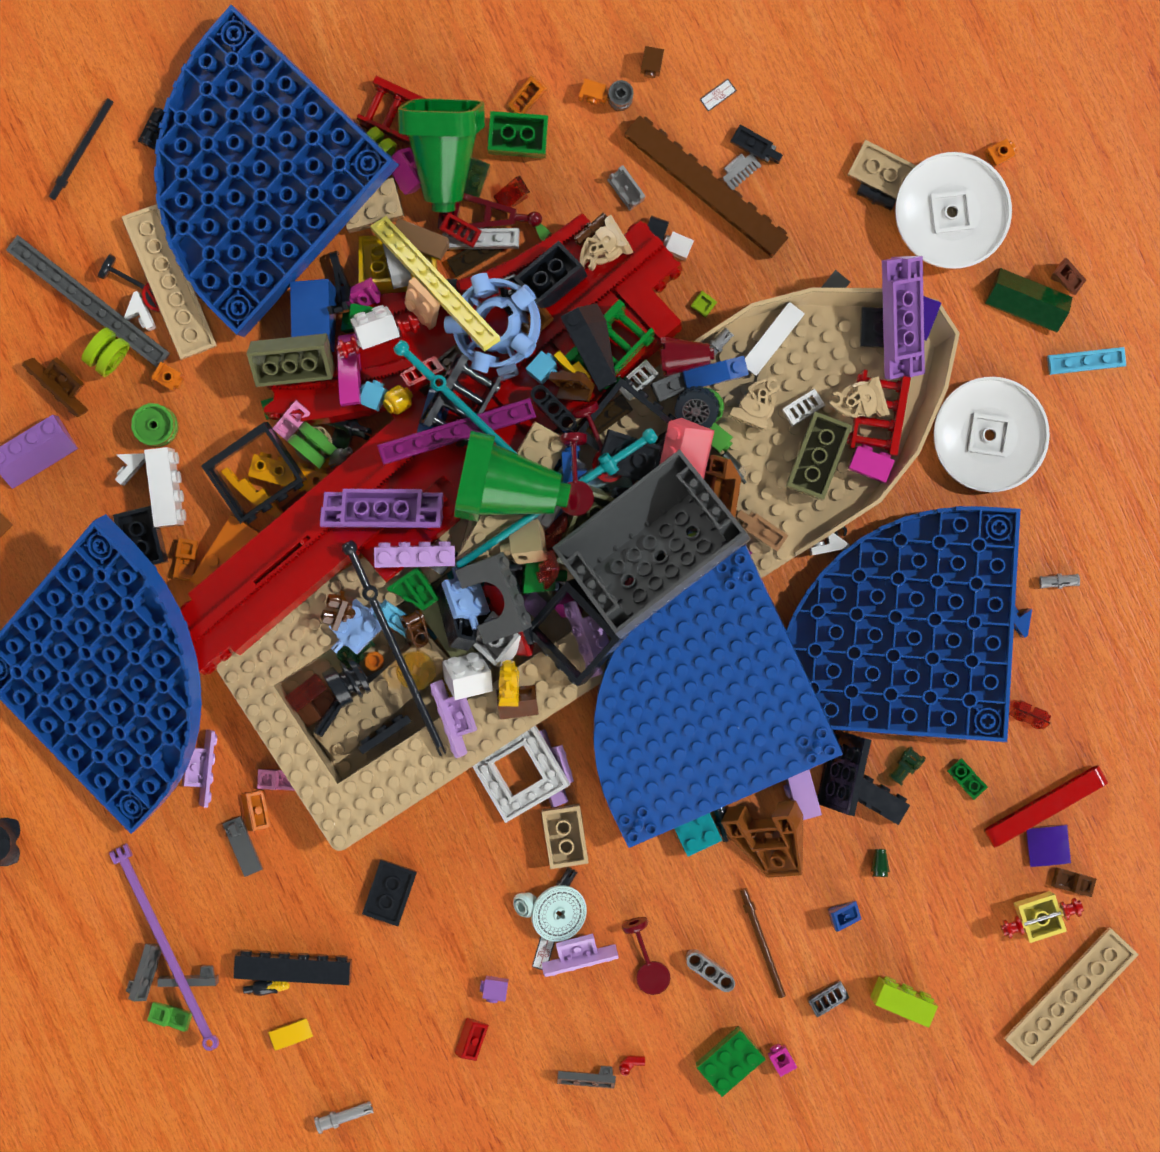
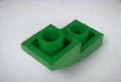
M962 758L947 771L973 800L988 788Z

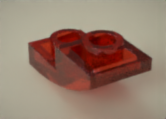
M554 550L546 552V560L538 564L536 576L538 582L543 584L544 589H548L554 583L559 573L560 567Z

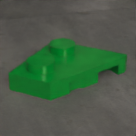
M419 567L414 568L387 588L388 591L394 592L401 596L402 599L415 604L416 607L422 610L427 609L441 599Z

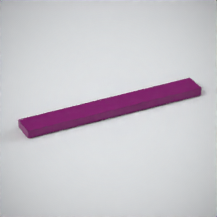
M530 398L477 414L493 431L536 418ZM467 417L377 445L383 465L469 439L471 431L484 432Z

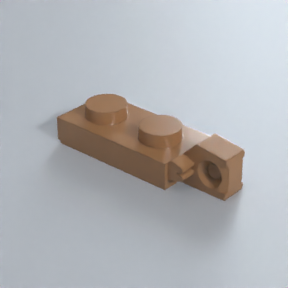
M739 510L736 514V517L743 521L741 526L747 532L776 552H778L788 537L786 533L757 513L755 514L751 511L748 515L744 511Z

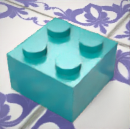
M710 813L674 828L687 857L723 841Z

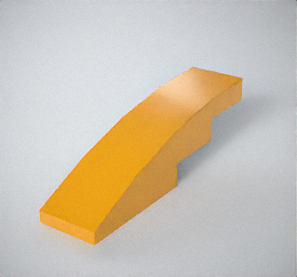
M226 467L221 471L228 481L256 506L271 497L264 488L257 491L248 478L240 481L230 468ZM276 502L272 503L273 508L267 511V513L276 518L284 513Z

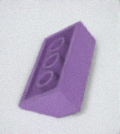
M49 416L0 446V475L12 489L78 449L59 416Z

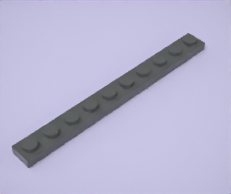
M19 235L15 237L6 249V251L100 324L112 330L118 338L128 342L131 348L154 366L158 367L160 362L164 363L171 354Z

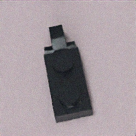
M739 125L730 141L733 145L767 163L771 160L779 164L783 157L781 153L775 151L776 146L773 145V142L742 125Z

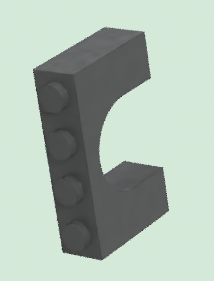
M503 552L455 570L462 589L481 582H488L495 585L504 597V610L502 614L477 626L484 644L522 632L532 626L531 617L526 612L524 606V599L517 589L516 579L510 571L509 561Z

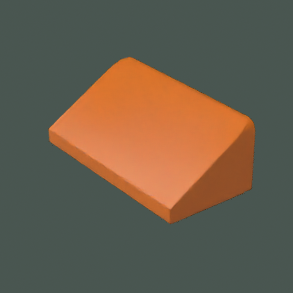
M264 790L241 794L248 831H257L271 827Z

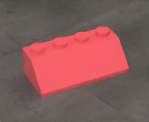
M684 418L669 421L660 464L678 450H681L704 479L714 430Z

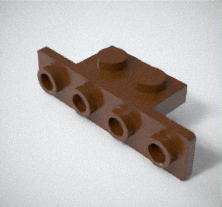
M57 357L50 362L46 369L35 358L28 359L22 363L27 372L33 375L44 388L52 393L55 399L61 402L71 414L79 417L88 411L75 397L84 383Z

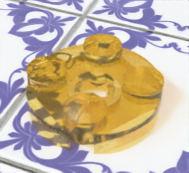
M411 651L405 654L403 658L418 690L425 689L436 676V665L433 659L424 651ZM414 665L421 668L419 676L411 672ZM398 666L397 678L404 687L408 688Z

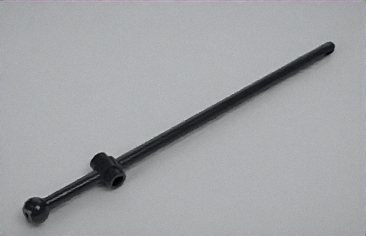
M353 540L342 544V552L345 555H349L363 586L362 596L370 602L436 750L439 756L442 757L439 747L442 748L445 755L446 750L377 600L378 590L373 585H370L356 554L357 544ZM369 590H373L371 596H367Z

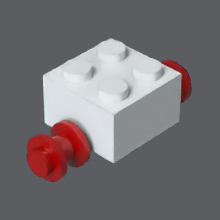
M383 305L374 307L373 311L366 314L365 312L357 313L354 315V318L350 319L357 342L354 335L350 337V341L344 342L339 340V345H336L340 357L344 355L345 359H347L349 353L355 352L357 355L360 354V347L364 350L400 337L399 333L402 338H405L406 333L410 331L417 334V329L420 328L416 317L412 318L411 315H408V320L402 322L397 319L396 326L391 311L387 306L384 307Z

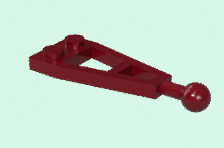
M464 193L463 200L486 206L484 222L469 223L478 229L515 226L516 221L528 222L532 227H537L542 223V216L539 212L533 211L529 214H518L515 208ZM461 201L455 202V211L449 212L458 218ZM492 208L509 213V219L491 221ZM439 212L438 229L448 212ZM453 220L449 221L446 227L448 230L451 228ZM457 223L455 231H458L460 224Z

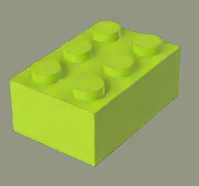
M885 976V978L878 977L870 996L876 1006L928 1028L938 1008L934 1002L935 999L930 994L924 991L917 993L913 990V987L904 983L901 986L896 983L895 979Z

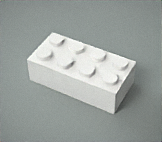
M169 447L144 450L154 527L166 528L184 525L186 511L182 509L184 494L179 487L182 478L180 471H177V464H179L178 452Z

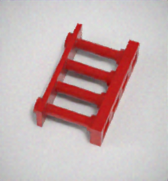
M376 75L373 84L377 92L366 116L357 115V119L360 122L359 125L366 129L376 126L383 133L410 145L407 135L390 129V126L401 102L426 98ZM386 93L394 95V101L383 124L373 121L372 119L383 95H386Z
M864 369L861 374H858L857 382H868L871 379L867 377L868 370ZM906 376L901 377L900 381L897 380V382L879 379L882 388L893 389L895 392H898L897 400H886L888 409H892L895 412L894 419L887 421L864 416L854 418L852 431L849 433L846 441L849 444L848 449H854L855 443L885 448L888 451L887 454L894 457L898 455L911 377ZM859 424L887 428L888 431H891L890 439L882 440L858 436Z

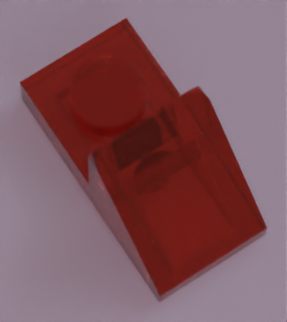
M517 176L493 197L498 204L513 208L528 198L527 194L530 191L521 176Z

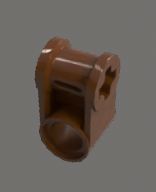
M416 608L413 613L400 616L406 638L418 648L427 645L429 635L421 610Z

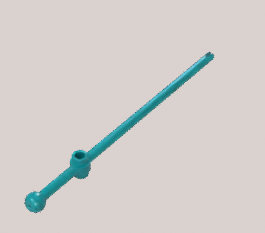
M400 340L393 348L394 352L398 356H404L430 381L432 390L441 391L485 434L494 435V443L516 453L446 386L447 382L443 376L435 375L409 350V345L406 341ZM436 380L441 382L440 387L435 384Z
M652 428L646 429L642 434L643 437L616 455L610 456L609 453H605L598 458L601 463L600 466L578 481H583L587 484L603 472H607L609 476L615 474L619 470L617 467L618 462L646 443H655L658 436ZM541 514L525 515L458 560L456 566L458 568L464 567Z

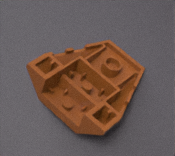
M711 455L708 458L704 480L735 518L741 477L731 459Z

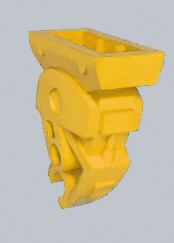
M512 660L502 661V667H500L499 706H519V670L515 666V661Z

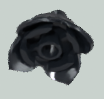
M8 817L0 819V866L13 865L19 860L20 849L16 845V841L20 836L21 830L19 821Z

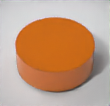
M373 651L366 655L364 663L369 670L377 671L384 665V658L381 653Z

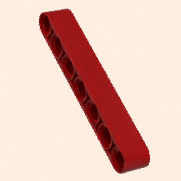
M1099 765L1093 766L984 829V832L994 848L998 847L1108 784V781Z

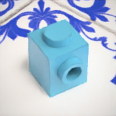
M541 351L526 367V371L543 385L549 379L551 372H557L556 369L558 367L555 363L557 360L550 353L545 354Z
M373 380L372 383L366 381V384H362L360 388L361 404L379 412L383 404L384 394L388 391L383 388L384 384Z

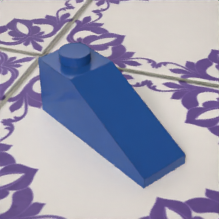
M744 356L682 372L686 388L688 389L691 386L707 387L749 375Z

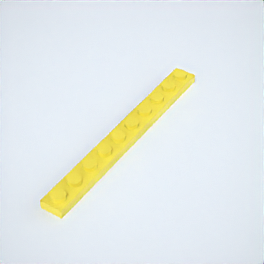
M387 216L370 226L371 231L484 352L500 342V336Z

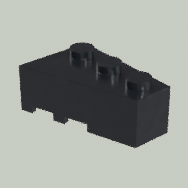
M864 774L858 802L899 825L910 807L906 803L907 798L898 793L896 796L889 793L890 788L883 784H880V786L873 783L874 779Z

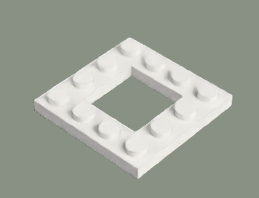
M536 725L472 766L505 823L571 785ZM524 745L543 779L513 796L494 762Z

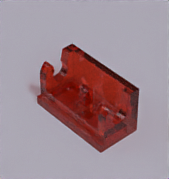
M315 673L285 696L293 709L298 712L329 687L322 681V677Z

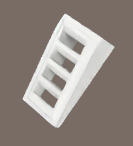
M644 360L626 377L629 380L633 378L639 387L636 388L634 385L632 387L638 391L646 387L659 373L647 360ZM645 367L646 370L651 374V376L648 377L643 372L642 368ZM639 373L645 381L642 383L635 374ZM621 387L619 389L628 401L634 397L625 388Z
M813 389L783 408L782 412L793 427L815 411L824 407L825 404L817 391ZM810 396H813L818 403L816 407L810 400ZM804 400L808 402V404L811 407V410L807 409V407L803 403ZM800 404L805 412L803 415L796 405ZM793 408L799 417L795 418L790 409Z

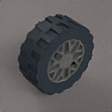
M702 386L686 388L677 398L674 409L675 417L677 419L684 418L710 428L715 423L719 413L718 399L708 388H703Z

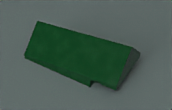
M1000 268L985 304L1057 333L1070 313L1073 297Z

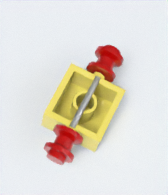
M1048 891L1014 902L1018 916L1010 923L1007 920H1003V925L1000 927L1004 937L1007 936L1009 939H1012L1013 934L1019 933L1024 935L1029 943L1066 932L1062 916L1066 921L1070 920V916L1074 914L1081 917V912L1084 911L1081 901H1077L1076 898H1072L1070 904L1060 902L1059 908L1055 894Z

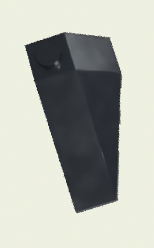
M598 304L577 307L560 316L562 324L598 390L600 391L617 382L607 321Z

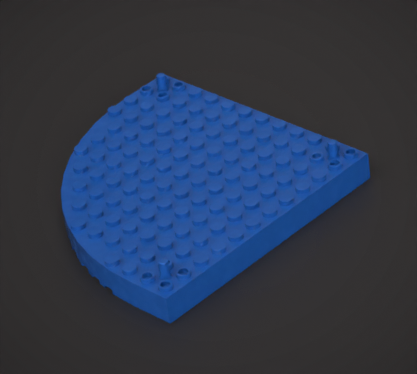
M230 5L192 50L187 63H184L177 81H174L172 86L174 88L170 97H167L162 123H159V139H157L155 147L156 167L154 166V179L157 186L156 201L158 209H160L161 225L164 227L169 248L172 250L185 278L191 283L194 291L236 335L245 337L290 287V282L296 281L394 172L399 164L243 13L233 5Z
M956 506L905 516L881 526L858 539L854 544L841 552L819 574L796 608L786 631L832 730L1007 742L1021 509Z
M105 514L88 526L0 631V700L132 834L166 801L178 786L188 768L195 750L200 728L202 706L201 680L197 656L188 624L184 620L181 610L167 584L158 573L156 566Z
M746 544L628 633L627 638L611 654L606 662L598 688L594 714V751L603 794L628 848L843 755L838 740Z

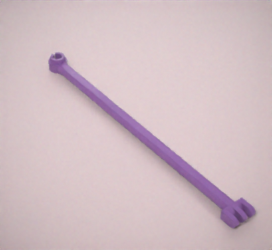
M126 843L123 845L125 853L119 847L116 849L118 857L114 851L109 852L114 864L120 863L203 1037V1048L212 1051L213 1048L216 1049L218 1047L219 1039L211 1033L128 859L133 854ZM207 1040L213 1042L211 1047L207 1045Z

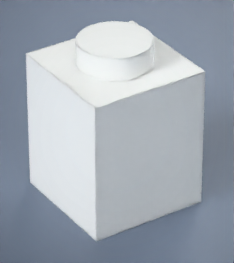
M672 232L671 236H666L663 244L675 257L686 261L694 240Z

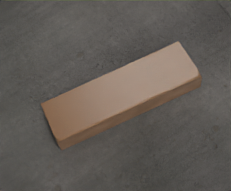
M399 218L396 221L395 226L421 253L441 261L450 247L447 237Z

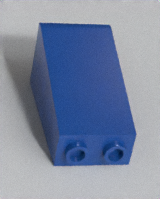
M329 279L290 282L291 337L327 333L331 351L335 352L336 314H329L327 308L328 306L337 305L335 286Z

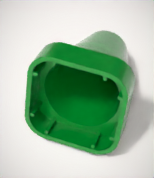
M462 99L409 100L398 108V127L400 134L408 135L424 200L432 203V211H455V202L463 200L476 134L485 127L484 102Z
M471 431L456 499L454 517L478 522L479 515L554 514L556 506L567 507L571 484L561 482V473L494 444V435Z

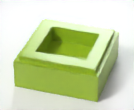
M701 291L690 307L706 318L717 301Z

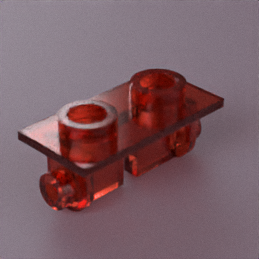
M1015 700L1013 703L1014 709L1009 712V715L1014 717L1015 720L1029 723L1035 729L1044 730L1051 723L1049 722L1051 715L1047 711L1035 707L1033 712H1030L1032 705L1022 700Z

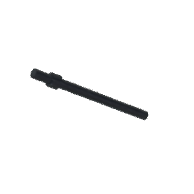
M109 98L106 99L63 173L57 177L56 184L48 196L51 199L56 200L62 188L65 189L67 186L68 178L114 103Z

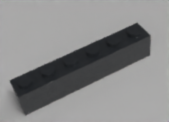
M240 950L235 955L233 979L349 986L351 983L352 959H348V956L345 955L328 958L329 955L318 954L317 957H311L308 953H298V956L290 955L289 952H279L278 955L271 954V951L252 953V950Z

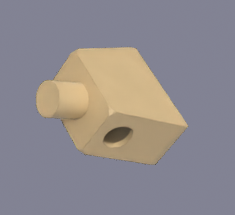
M538 519L529 522L509 536L510 543L500 545V552H503L505 556L512 555L517 564L548 560L545 533Z

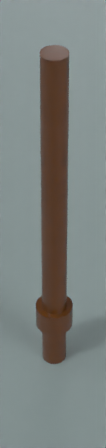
M743 888L739 891L744 902L745 913L749 915L778 998H783L786 994L758 921L755 904L751 901L747 888Z

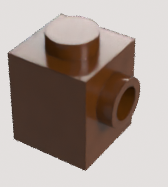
M645 46L641 73L645 77L655 78V76H660L664 49Z

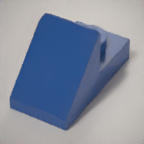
M570 449L562 450L563 483L573 481L571 469L572 454ZM587 468L577 469L578 480L586 473Z
M1015 607L1014 629L1020 637L1025 638L1029 632L1032 609L1028 608L1020 615H1017L1019 611Z

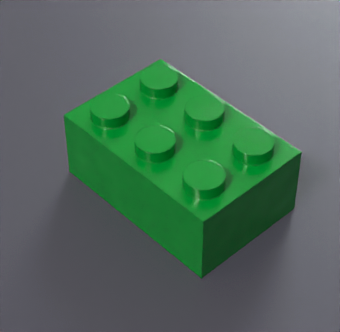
M490 111L488 154L546 159L548 115Z
M738 1026L696 1062V1067L719 1095L723 1097L766 1059L761 1050L742 1028Z

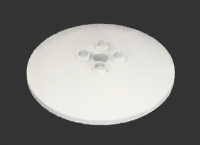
M947 152L925 159L907 175L897 195L895 218L904 243L916 256H923V261L936 267L961 269L982 262L1001 245L1010 227L1012 202L1005 181L990 164L970 154ZM949 207L956 209L957 215L955 217L948 216L947 209Z
M1001 377L974 379L955 389L941 405L935 419L933 431L936 454L947 473L960 484L981 492L1006 491L1027 481L1041 466L1048 450L1050 437L1048 419L1039 400L1021 384ZM987 430L994 432L995 436L992 441L985 438Z

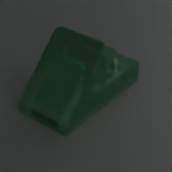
M474 157L471 158L464 193L476 197L481 196L485 181L490 174V164Z

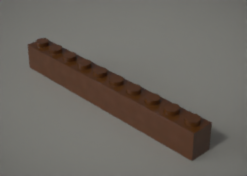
M639 115L625 132V138L773 258L789 238L786 236L787 232L780 226L775 227L767 215L758 213L756 211L757 207L751 202L746 203L742 200L743 196L738 191H731L727 187L728 184L719 177L717 179L714 177L710 168L705 165L702 167L697 163L698 159L691 153L686 154L678 142L670 141L667 138L668 134L653 127V122L649 118H642Z

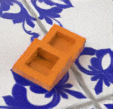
M179 538L175 555L174 579L190 581L196 566L198 541Z

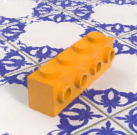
M260 452L259 455L254 454L248 474L249 477L282 486H287L297 479L282 457H278V460L271 459V454ZM297 462L298 467L307 478L303 482L304 486L299 489L300 491H310L329 475L326 474L327 470L315 467V470L308 469L307 464Z

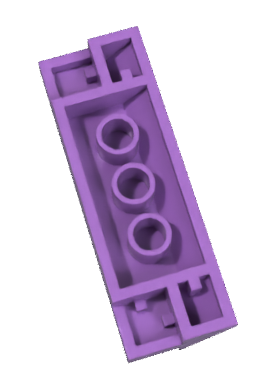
M923 256L891 257V259L882 260L885 379L889 380L903 376L914 377L925 374Z
M343 489L342 492H324L320 527L440 528L443 520L444 496L443 493H423L422 489Z

